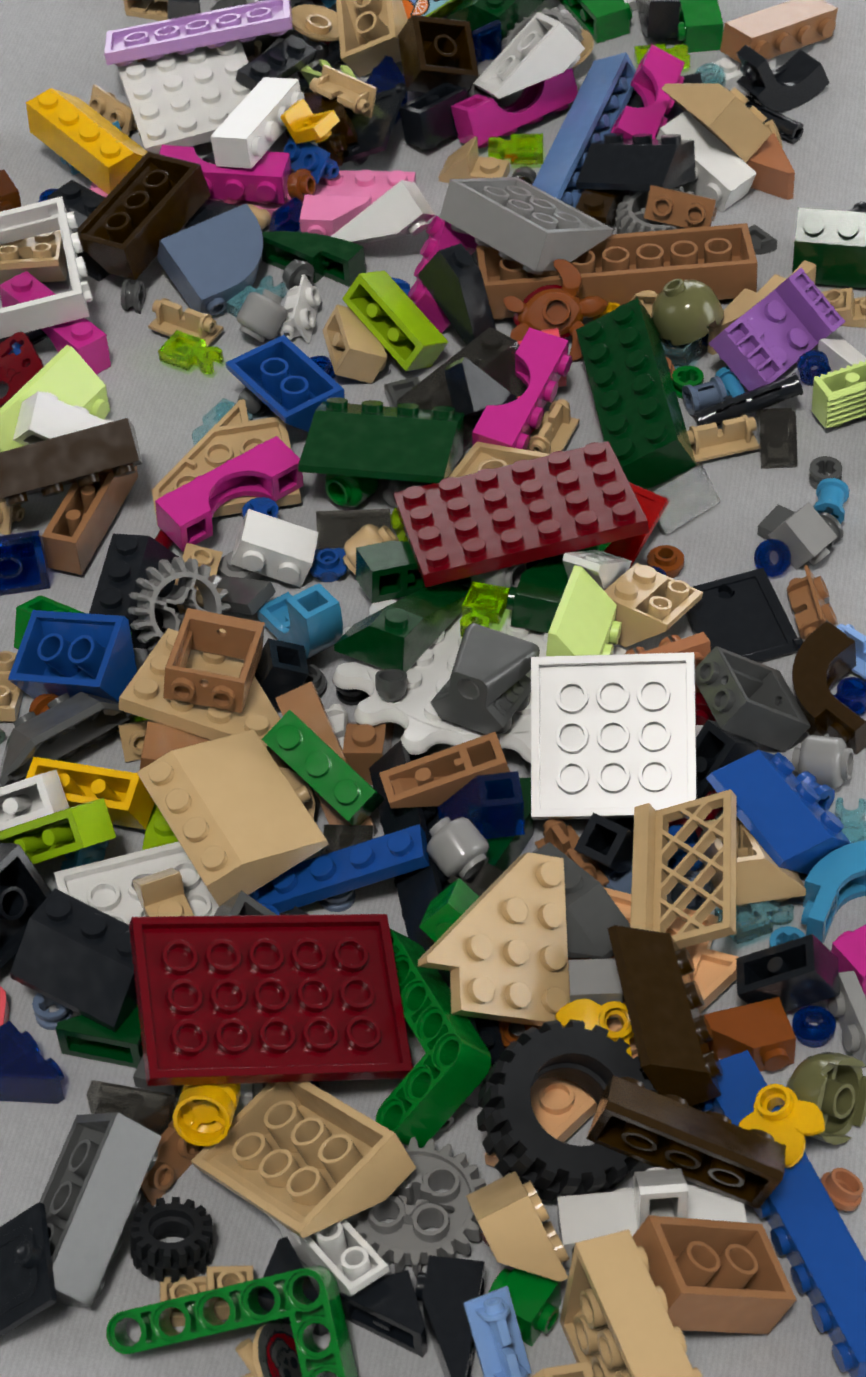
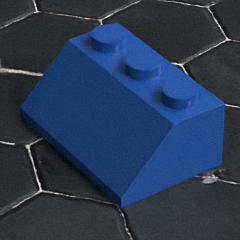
M285 335L225 363L226 369L281 420L306 432H309L315 410L323 401L326 402V399L334 397L345 398L344 388Z
M33 610L8 680L33 699L42 694L61 696L65 693H68L71 698L80 692L119 702L120 695L137 673L129 620L125 616Z
M757 750L711 772L706 778L717 793L730 789L737 796L736 816L778 867L809 874L812 868L827 854L851 843L841 831L844 828L843 823L833 813L822 809L816 802L819 799V795L810 785L803 781L800 782L792 772L795 770V767L784 755L778 752L774 755Z

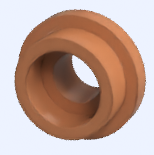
M835 1168L832 1172H827L821 1177L820 1180L837 1210L854 1211L862 1201L861 1194L864 1188L862 1182L855 1174L844 1168Z

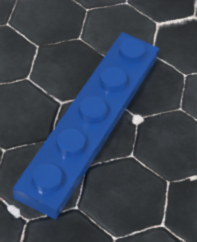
M418 824L300 862L252 892L249 896L259 903L274 906L279 913L292 910L295 906L308 905L430 866L427 854L426 833L421 825Z

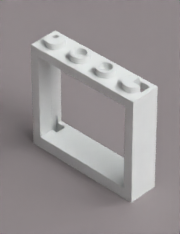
M62 196L0 212V245L60 230L72 286L71 291L0 308V339L10 337L17 332L26 333L90 316L87 302L93 301L88 281H82V278L87 277L88 274L83 256L77 257V253H81L83 250L78 232L72 233V230L77 229L78 226L74 211L67 212Z

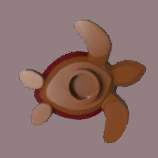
M557 259L553 262V266L562 279V286H542L530 293L523 301L515 296H508L504 299L503 302L507 310L515 313L513 321L516 327L511 331L510 341L516 343L523 340L529 327L539 331L558 328L560 338L565 339L571 335L572 346L569 356H572V361H578L583 358L576 330L585 325L582 322L584 317L591 318L601 315L608 307V302L598 296H587L580 299L577 296L582 286L580 272L569 261Z

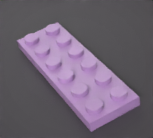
M264 0L107 31L104 50L107 65L115 64L118 67L130 65L134 60L143 58L150 61L162 58L164 54L173 52L188 54L193 52L195 48L204 46L219 48L225 45L226 42L234 40L249 42L256 39L257 36L265 34L280 36L285 34L287 30L293 29L290 0Z

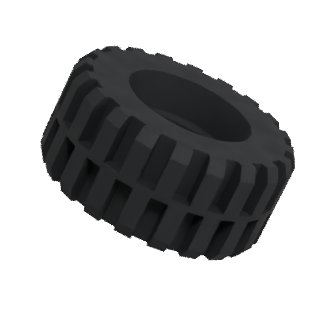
M570 1019L564 1028H562L561 1022L558 1020L545 1022L539 1030L532 1027L523 1032L516 1041H512L488 1072L484 1079L486 1084L480 1090L477 1102L479 1107L483 1108L477 1116L478 1130L481 1132L487 1131L488 1135L482 1144L487 1155L495 1153L498 1157L499 1162L495 1165V1168L503 1177L508 1172L516 1171L522 1184L531 1180L534 1188L538 1190L540 1199L549 1202L558 1194L570 1196L604 1193L608 1188L612 1189L639 1163V1160L597 1143L588 1146H575L563 1143L552 1137L539 1124L533 1112L530 1096L532 1085L537 1080L556 1077L567 1079L584 1088L595 1100L597 1106L605 1087L613 1075L619 1078L631 1077L637 1079L645 1085L646 1089L656 1092L649 1078L644 1079L642 1075L643 1069L639 1056L633 1059L626 1052L630 1045L620 1037L614 1042L606 1037L608 1030L598 1025H595L592 1030L584 1029V1021Z

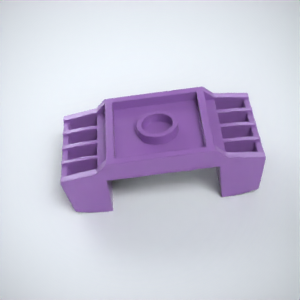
M801 267L708 344L714 348L720 359H723L730 368L729 370L740 380V383L748 391L774 382L818 345L820 339L828 337L846 321L838 314L834 306L829 303L825 295L820 292Z

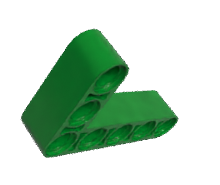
M390 928L404 1018L426 1054L382 1103L377 1111L375 1121L396 1133L403 1145L409 1147L410 1139L415 1137L418 1147L422 1148L486 1077L491 1066V1055L468 1017L451 1014V991L437 969L418 967V959L426 952L419 943Z
M310 1266L121 1311L109 1320L106 1328V1337L109 1345L119 1353L132 1354L289 1317L302 1377H324L327 1371L335 1373L338 1377H358L338 1284L334 1274L322 1266ZM307 1276L313 1277L320 1287V1293L315 1302L308 1300L302 1291V1284ZM263 1286L269 1288L275 1297V1304L270 1312L265 1311L258 1302V1294ZM219 1297L223 1298L230 1307V1315L226 1322L220 1321L214 1312V1304ZM174 1308L179 1309L185 1317V1327L181 1333L176 1331L170 1322V1315ZM131 1318L136 1320L141 1328V1336L137 1343L132 1341L127 1334V1324ZM317 1323L324 1325L330 1333V1343L326 1349L319 1347L314 1342L313 1330Z

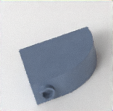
M246 203L161 239L157 260L191 309L215 316L244 297L255 283L263 250L261 227Z

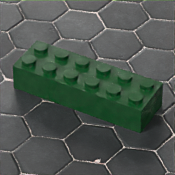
M636 298L578 328L576 332L604 441H609L628 481L649 490L697 466L659 333L652 317L640 300Z

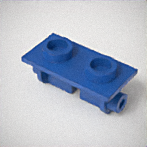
M290 135L283 153H290L292 170L295 172L298 169L309 170L317 184L321 177L332 179L338 176L339 167L337 162L329 159L331 153L309 141L296 144Z

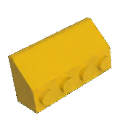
M50 88L26 102L30 133L108 195L148 152L78 97Z

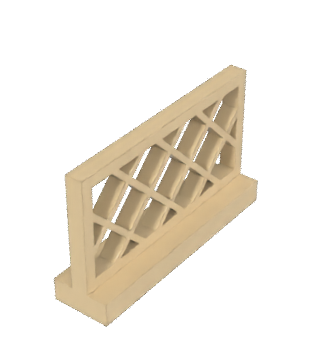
M731 789L657 811L650 803L634 807L630 928L666 933L669 926L679 917L686 922L677 934L672 935L679 949L736 934L737 796ZM723 807V813L713 825L704 821L713 809ZM681 818L688 819L674 836L668 833L669 822ZM699 826L706 830V833L692 848L684 842ZM716 838H719L723 841V847L712 859L703 855ZM680 848L687 855L672 870L668 867V861ZM697 860L706 864L692 882L683 877ZM718 872L723 875V881L710 894L702 888ZM678 882L687 887L673 904L667 902V895ZM698 894L706 900L690 917L683 910ZM716 906L723 910L722 922L709 926L702 924Z

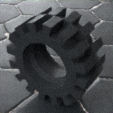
M163 1197L156 1199V1207H153L148 1202L143 1205V1213L137 1210L133 1215V1221L130 1222V1255L135 1268L139 1269L142 1267V1275L147 1278L154 1272L155 1281L163 1282L166 1275L171 1276V1283L177 1282L181 1274H184L188 1280L194 1277V1269L200 1273L206 1269V1262L210 1263L212 1259V1218L210 1214L206 1215V1209L202 1205L195 1209V1201L187 1199L183 1205L180 1204V1197H172V1203L165 1204ZM167 1236L184 1238L182 1241L173 1243L162 1242L158 1239Z

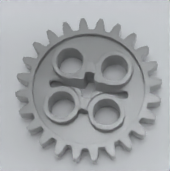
M412 1137L409 1147L405 1148L415 1164L416 1169L385 1201L348 1217L346 1220L387 1264L389 1261L394 1262L395 1273L402 1272L405 1265H411L414 1276H418V1273L421 1271V1265L428 1264L429 1255L455 1258L454 1252L458 1251L468 1256L470 1254L468 1240L480 1242V1226L466 1195L486 1186L485 1179H479L478 1166L476 1164L467 1166L466 1153H460L452 1158L451 1144L448 1143L440 1151L435 1150L434 1139L430 1138L425 1147L421 1148L418 1147L416 1138ZM439 1189L449 1190L447 1192H436V1190ZM386 1218L394 1219V1221L389 1223L380 1222L381 1220ZM428 1227H437V1228H439L438 1230H435V1231H425V1230H424L425 1228H428Z

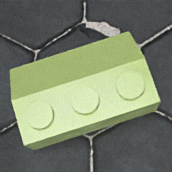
M574 565L548 632L546 656L613 655V644L617 645L619 642L622 622L615 621L617 604L582 566Z

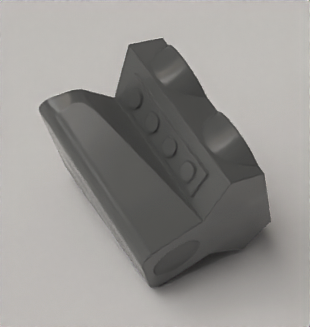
M475 623L470 624L464 631L450 679L431 701L438 716L441 719L486 735L492 732L501 734L508 731L512 725L513 714L524 710L529 704L531 679L525 674L531 670V657H539V647L532 642Z

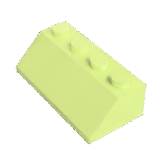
M66 345L0 408V452L25 446L13 441L22 402L38 391L54 394L58 397V400L71 406L83 407L89 411V414L101 419H105L110 412L106 385L73 347Z

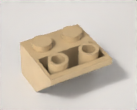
M60 230L0 245V284L25 271L29 272L40 282L66 281L68 267Z
M639 563L634 564L604 590L617 604L615 621L622 622L618 645L625 648L666 632L698 603L703 596L702 591L689 586L688 583L670 578L657 572L650 566Z
M736 817V907H744L750 903L772 900L786 901L790 898L806 896V888L798 873L778 867L739 818ZM717 819L706 820L705 822L713 825ZM702 829L703 836L706 833V830ZM716 838L703 854L712 859L723 847V841ZM718 872L710 879L715 889L723 881V875Z
M516 1171L466 1195L498 1263L558 1282L568 1278L562 1263L569 1260V1256L551 1221L542 1224L543 1221L550 1217L531 1180L522 1184Z

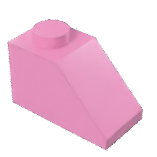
M305 194L299 218L300 232L332 236L371 205L370 196Z

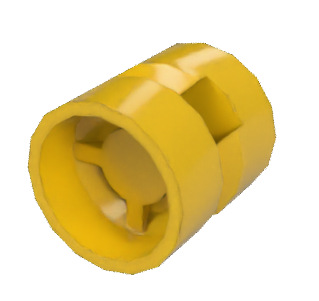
M240 1083L184 1085L173 1113V1126L178 1135L186 1142L196 1146H212L220 1143L227 1136L241 1096Z

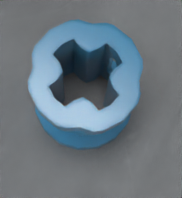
M827 478L820 481L816 489L818 502L813 505L815 510L819 514L825 512L833 515L841 524L845 517L843 503L849 498L850 489L848 485L836 478Z

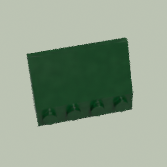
M328 398L326 402L323 401L315 410L298 464V472L439 483L441 480L449 477L463 455L464 413L455 412V409L449 406L433 407V410L419 409V405L412 403H401L397 407L383 406V402L376 400L363 401L362 404H349L345 398Z

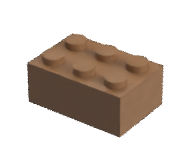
M649 1215L632 1236L636 1246H642L647 1254L649 1274L654 1285H659L665 1293L668 1305L667 1314L673 1327L678 1326L681 1330L768 1335L797 1300L762 1224Z

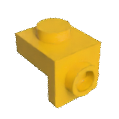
M304 99L297 100L281 115V120L296 144L313 140L315 143L322 142L332 134L331 129L340 122L334 110L313 114Z

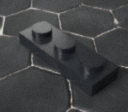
M291 35L237 71L236 81L253 90L264 77L289 78L315 60L317 49L308 45L303 39Z

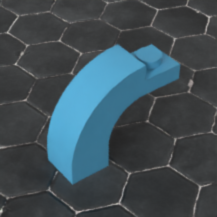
M320 583L294 596L287 592L265 603L257 611L258 620L264 622L265 627L279 641L303 645L306 660L334 646L342 637L343 621L340 603Z
M866 840L847 844L830 852L809 872L804 883L806 896H803L804 910L801 918V924L807 926L806 936L814 934L824 943L838 910L850 900L866 896Z

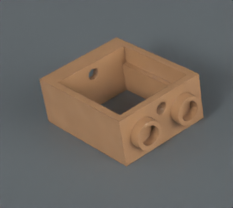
M187 608L165 667L163 698L242 713L262 654L265 623ZM219 629L226 630V633L219 631ZM191 649L245 660L239 678L185 668Z

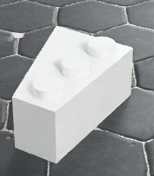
M686 110L659 129L656 139H661L662 135L680 134L681 140H694L696 180L680 185L683 186L684 192L692 191L694 195L716 199L715 207L720 212H724L748 194L757 172Z

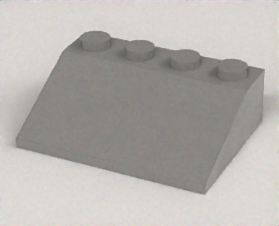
M518 177L450 179L439 217L450 223L451 229L454 231L470 234L475 237L474 241L477 244L493 247L499 251V256L502 258L518 261L523 264L525 271L537 275L543 274V271L556 270L553 262L557 259L573 261L610 237L613 232V228Z

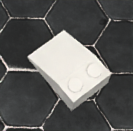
M537 12L478 77L474 85L500 99L572 68L579 61L580 54L585 47L560 21Z

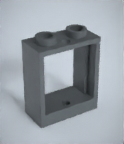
M715 646L696 666L695 682L720 729L785 753L810 728L811 725L779 670Z

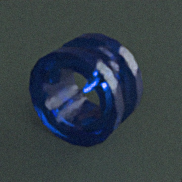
M808 351L801 355L797 361L800 379L806 385L813 386L815 376L820 377L821 374L827 375L828 372H831L828 357L822 351ZM817 366V369L811 370V367Z

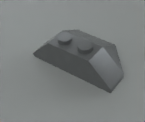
M80 692L71 698L68 693L55 698L48 703L49 709L37 716L34 711L23 715L13 723L15 728H13L7 740L0 766V788L26 779L33 757L65 761L118 732V725L133 723L137 715L119 710V702Z
M550 842L533 851L532 853L564 858L568 958H611L614 954L607 928L614 925L630 927V923L604 887Z

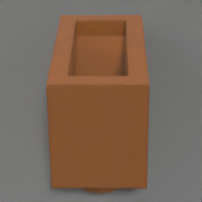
M779 997L704 1014L714 1040L707 1042L709 1051L714 1050L719 1059L748 1050L760 1072L766 1070L777 1071L787 1065L794 1064L796 1037Z

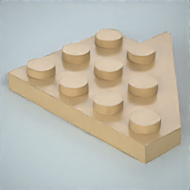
M245 399L239 400L152 489L156 521L155 500L161 498L166 493L176 490L196 477L206 474L226 461L236 458L275 436H278L291 449L286 423L278 416L249 421ZM300 489L275 501L278 507L300 504ZM243 496L231 499L222 504L215 511L213 517L242 513L245 503L259 497Z
M168 628L120 695L119 710L209 740L254 729L270 753L272 749L262 738L280 720V717L255 676L242 713L163 698L165 667L179 632ZM219 629V631L226 633V630ZM191 649L185 668L239 678L245 660Z
M530 852L519 856L418 959V967L450 971L452 1015L542 1026L545 1022L556 1020L555 1015L560 1008L570 1003L564 858Z

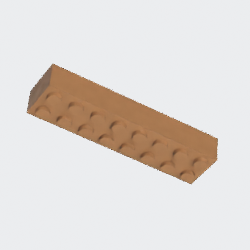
M747 223L612 234L570 262L578 269L582 277V286L577 295L580 299L587 296H598L607 302L624 305L632 299L635 293L651 290L659 294L664 286L674 279L699 280L712 288L718 300L735 299L745 288L757 292L758 263ZM476 246L477 266L483 277L493 319L501 320L514 317L515 313L509 312L503 302L508 296H515L523 301L530 293L542 286H562V279L556 270L543 271L541 275L532 274L525 271L523 264L518 261L507 260L499 256V251L493 247Z

